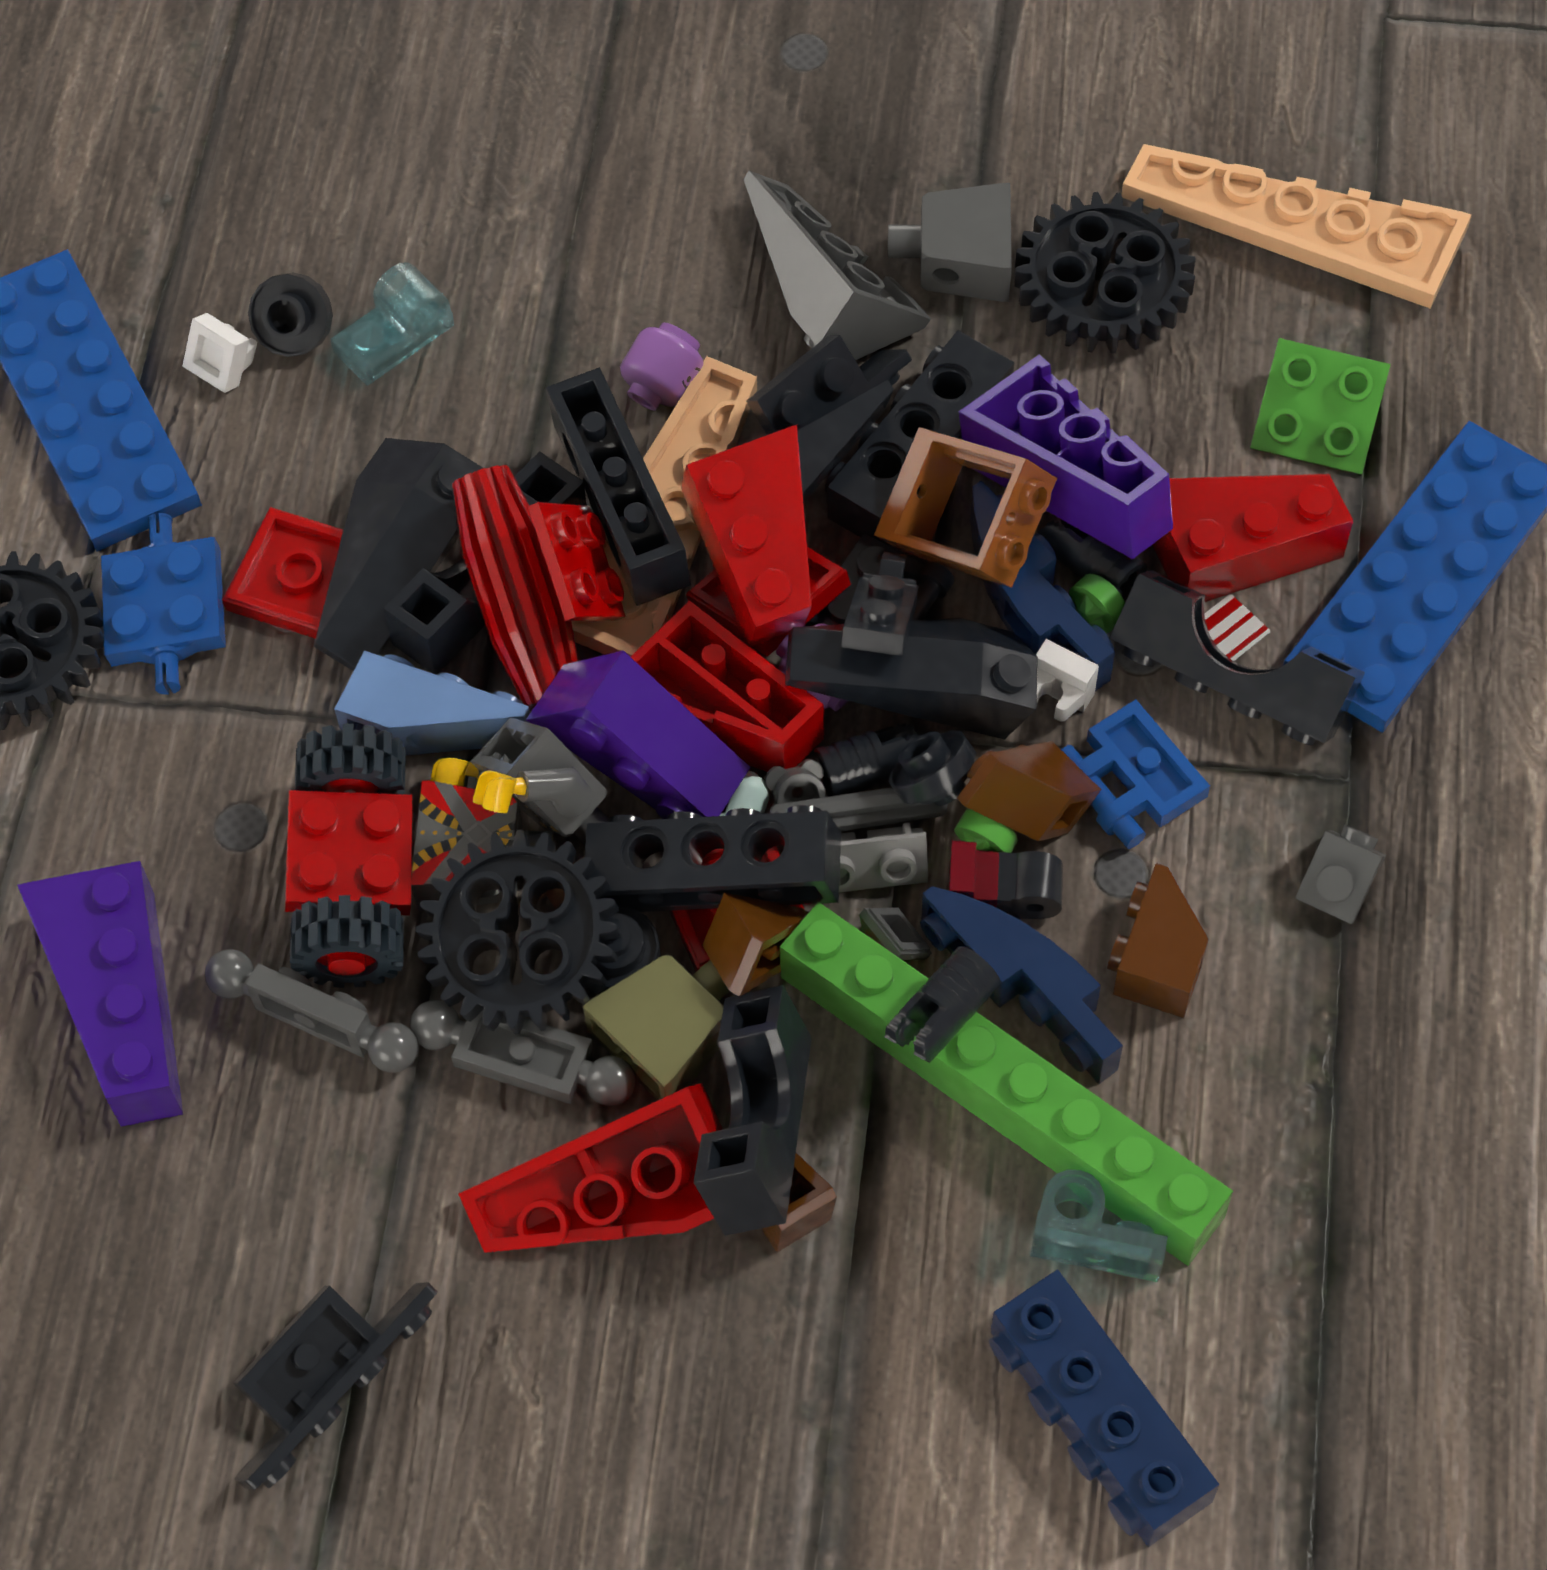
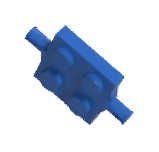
M159 513V520L155 514L148 518L150 545L138 550L101 556L104 655L111 667L136 662L155 664V691L168 695L169 688L173 694L181 689L178 664L180 660L197 652L225 648L226 641L224 605L222 601L221 551L215 537L179 543L173 542V519L166 513Z

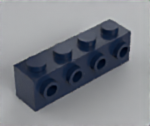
M1058 1269L993 1312L991 1325L993 1337L989 1339V1344L995 1356L1008 1372L1012 1373L1018 1369L1032 1389L1028 1392V1397L1035 1411L1048 1426H1052L1055 1423L1059 1425L1072 1443L1067 1447L1072 1461L1089 1481L1096 1477L1112 1497L1108 1501V1507L1113 1517L1129 1536L1138 1533L1147 1547H1150L1213 1503L1220 1484Z

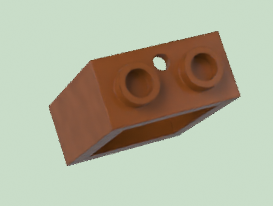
M919 427L874 536L906 554L936 562L943 566L1012 588L1019 569L1026 561L1029 545L1042 514L1049 506L1051 493L1057 478L1026 458ZM962 466L1010 479L978 556L931 541Z

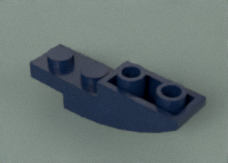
M982 480L972 486L970 520L975 556H978L1003 497L1000 494L996 496ZM1035 533L1028 548L1026 561L1019 569L1012 588L982 578L985 588L1007 629L1014 632L1035 654H1037L1045 640L1048 639L1099 665L1095 691L1111 681L1115 655L1113 644L1103 629L1097 625L1090 626L1076 611L1073 600L1061 586H1053L1056 566L1055 552L1045 537Z
M933 886L923 892L920 925L925 936L940 951L947 948L952 954L958 946H964L988 962L1001 981L1000 987L990 996L999 1008L1019 994L1018 1000L1025 1014L1038 1026L1046 1024L1060 1040V1050L1074 1069L1079 1072L1087 1070L1098 1084L1118 1070L1123 1045L1094 1014L1097 1010L1101 985L1074 958L1037 930L992 905L960 893Z

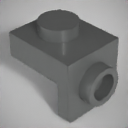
M1345 824L1340 834L1332 830L1325 831L1295 899L1353 924L1374 877L1386 857V854L1374 849L1379 839Z

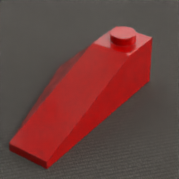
M703 1084L688 1086L458 1193L484 1253L597 1240H616L646 1235L684 1233L714 1219L693 1182L702 1134L720 1131L723 1128Z

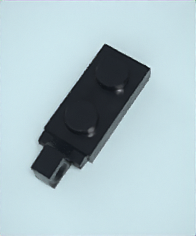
M884 552L880 562L879 574L864 572L863 578H859L843 627L842 647L902 656L916 609L919 587L916 579L904 578L907 555Z

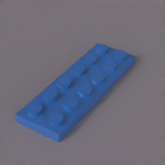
M67 249L0 277V364L96 552L149 529L148 518L152 514H155L158 520L159 513H166L175 518L202 506L198 492L69 250Z
M1468 421L1287 656L1283 666L1301 651L1313 647L1365 672L1347 712L1383 733L1547 513V464L1475 423Z

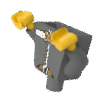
M510 717L470 762L457 758H442L433 765L430 781L463 787L465 776L474 777L477 785L473 803L480 804L489 811L508 813L513 796L518 799L520 808L539 826L565 837L574 834L585 846L587 823L608 822L609 819L597 807L606 797V788L548 728Z

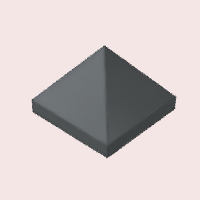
M864 908L859 913L863 933L901 960L927 959L932 954L931 948L899 908Z

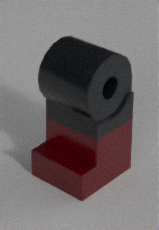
M952 840L949 891L960 893L992 905L1019 920L1047 919L1061 912L1063 863L1057 856L1041 851H1025L1021 853L976 850L977 842Z

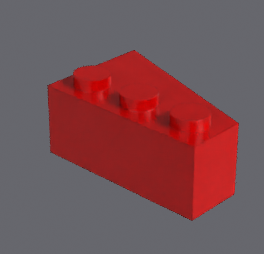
M797 425L686 464L681 485L683 495L749 647L786 634L793 627H803L812 607Z
M1330 474L1169 478L1173 529L1152 544L1168 578L1205 595L1204 602L1344 558L1354 520Z
M690 600L631 656L635 662L750 766L766 772L775 766H781L784 769L796 767L824 739V704L806 690L785 685L786 675Z

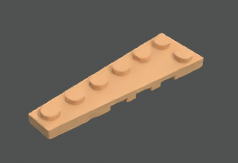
M1143 144L1122 187V198L1135 202L1139 198L1144 199V206L1155 210L1161 208L1163 213L1431 309L1459 249L1472 216L1466 212L1403 199L1401 206L1369 199L1371 192L1349 188L1348 194L1316 188V180L1297 177L1296 181L1292 182L1266 177L1263 169L1241 164H1226L1217 159Z
M708 356L703 361L700 372L688 385L643 458L685 547L688 569L691 567L700 543L701 534L686 511L688 504L681 490L686 464L736 447L750 410L746 400L757 392V376ZM605 540L603 548L609 566L617 573L623 586L624 599L621 602L626 617L616 621H572L574 640L576 643L604 655L625 651L631 657L671 619L682 589L636 606L610 547Z

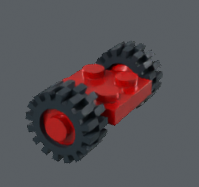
M343 724V730L337 731L330 725L322 727V734L313 730L306 734V739L301 738L296 748L295 790H289L285 912H293L290 939L291 969L307 979L314 977L313 983L324 985L326 982L332 981L333 987L344 988L345 983H354L355 987H366V981H371L377 985L384 983L385 977L393 979L398 975V971H402L404 918L401 915L410 916L412 795L405 794L406 750L399 738L392 739L391 732L382 730L375 734V727L364 725L362 730H353L354 724Z

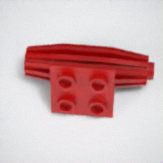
M496 465L477 470L456 479L452 483L464 561L492 646L522 703L531 709L535 707L562 666L578 661L572 621H616L626 617L621 602L624 599V590L619 576L609 566L603 548L606 540L604 528L599 518L591 512L590 506L537 502L529 506L509 466Z

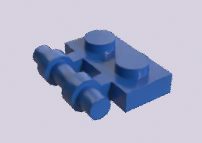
M1136 699L1088 729L1087 742L1095 750L1094 753L1083 759L1072 745H1067L1061 749L1102 789L1090 804L1098 813L1096 821L1107 835L1115 834L1127 849L1137 846L1146 836V833L1134 820V817L1146 811L1161 828L1206 799L1209 794L1210 785ZM1111 771L1128 789V792L1118 798L1113 795L1101 780L1103 776Z

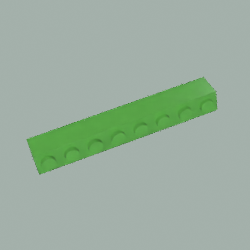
M817 902L780 946L782 979L1187 1266L1190 1265L1224 1220L1233 1190L976 1012L966 1022L964 1027L931 1063L913 1054V1041L909 1045L901 1047L884 1037L886 1026L917 991L926 984L929 978L820 902Z

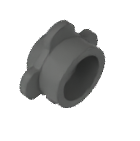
M806 759L798 767L784 769L781 766H775L771 768L765 776V784L772 790L774 801L772 807L776 804L825 798V790L820 782L824 775V769L820 763L813 759ZM795 787L802 788V793L798 797L792 795V790Z

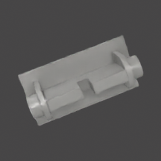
M904 823L902 827L867 830V838L857 840L855 832L841 833L839 892L928 882L926 832H923L922 828L911 829L910 823Z

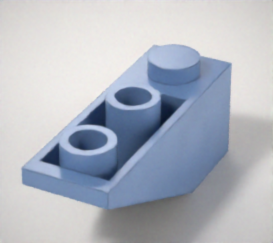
M367 651L363 652L334 708L340 730H343V724H354L353 730H362L364 725L374 726L375 734L386 730L392 733V739L399 738L403 742L406 755L482 749L510 717L528 722L526 719L530 714L529 706L524 705L518 698L509 693L495 691L491 694L469 686L463 679L453 674L440 673L435 675L415 668L409 661L397 655L388 654L382 657Z

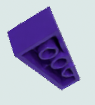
M1040 354L958 411L962 440L1026 458L1055 476L1057 481L1052 490L1051 500L1046 511L1127 557L1134 559L1173 529L1169 473L1127 435L1118 436L1110 428L1109 418L1098 408L1090 410L1079 399L1078 389L1066 378L1059 381L1051 373L1050 363ZM973 469L1005 488L1010 480Z
M136 861L17 884L102 1091L120 1126L123 1127L183 1115L155 896L141 862Z

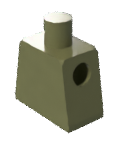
M664 955L588 1001L583 1006L587 1032L612 1056L626 1060L633 1068L636 1080L658 1101L688 1087L718 1051V1037L724 1008L719 1001L730 991L711 959L691 975L672 956Z

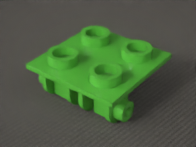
M1279 338L1250 449L1362 475L1391 364Z

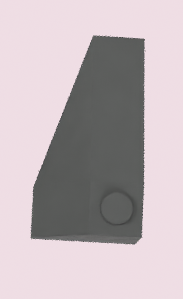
M750 170L743 179L790 315L806 333L803 339L808 346L813 348L828 335H840L854 359L857 360L918 332L928 325L931 318L910 294L892 277L885 276L882 281L876 274L864 267L863 265L868 256L857 246H850L840 237L828 232L831 228V223L790 186Z

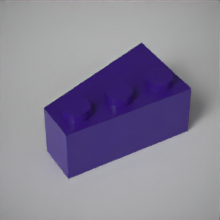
M625 651L564 664L526 719L529 723L548 728L567 749L650 805L662 819H667V815L670 813L681 811L693 812L702 817L720 816L750 769L747 763Z

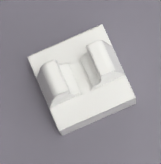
M205 313L192 319L182 366L226 393L239 387L242 372L253 363L257 341L237 332L232 325L223 323L212 315Z
M1046 639L1036 654L1038 656L1037 703L1044 694L1058 699L1054 719L1062 722L1067 720L1077 710L1084 712L1095 695L1099 665Z

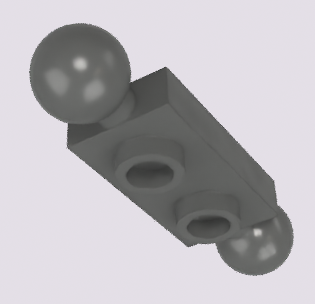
M234 949L217 952L209 959L205 967L206 984L215 995L226 999H233L245 994L251 997L255 1009L362 1058H364L368 1051L371 1062L384 1072H401L407 1069L417 1056L418 1042L414 1033L407 1026L400 1023H386L379 1027L374 1026L370 1022L366 1007L357 999L342 992H334L330 996L312 988L311 982L306 977L292 969L281 967L277 972L259 963L254 969L250 958L243 952Z
M430 1000L422 1003L411 1016L410 1030L414 1033L420 1046L430 1050H440L451 1044L456 1045L451 1056L453 1066L569 1104L572 1103L579 1084L586 1086L591 1098L604 1106H617L626 1102L635 1090L636 1076L633 1068L626 1060L617 1056H605L595 1062L589 1061L593 1051L592 1039L548 1025L546 1030L540 1031L533 1020L525 1018L521 1033L514 1034L504 1016L495 1031H490L483 1024L484 1010L471 1022H465L459 1019L456 1010L452 1006L449 1007L444 1001Z

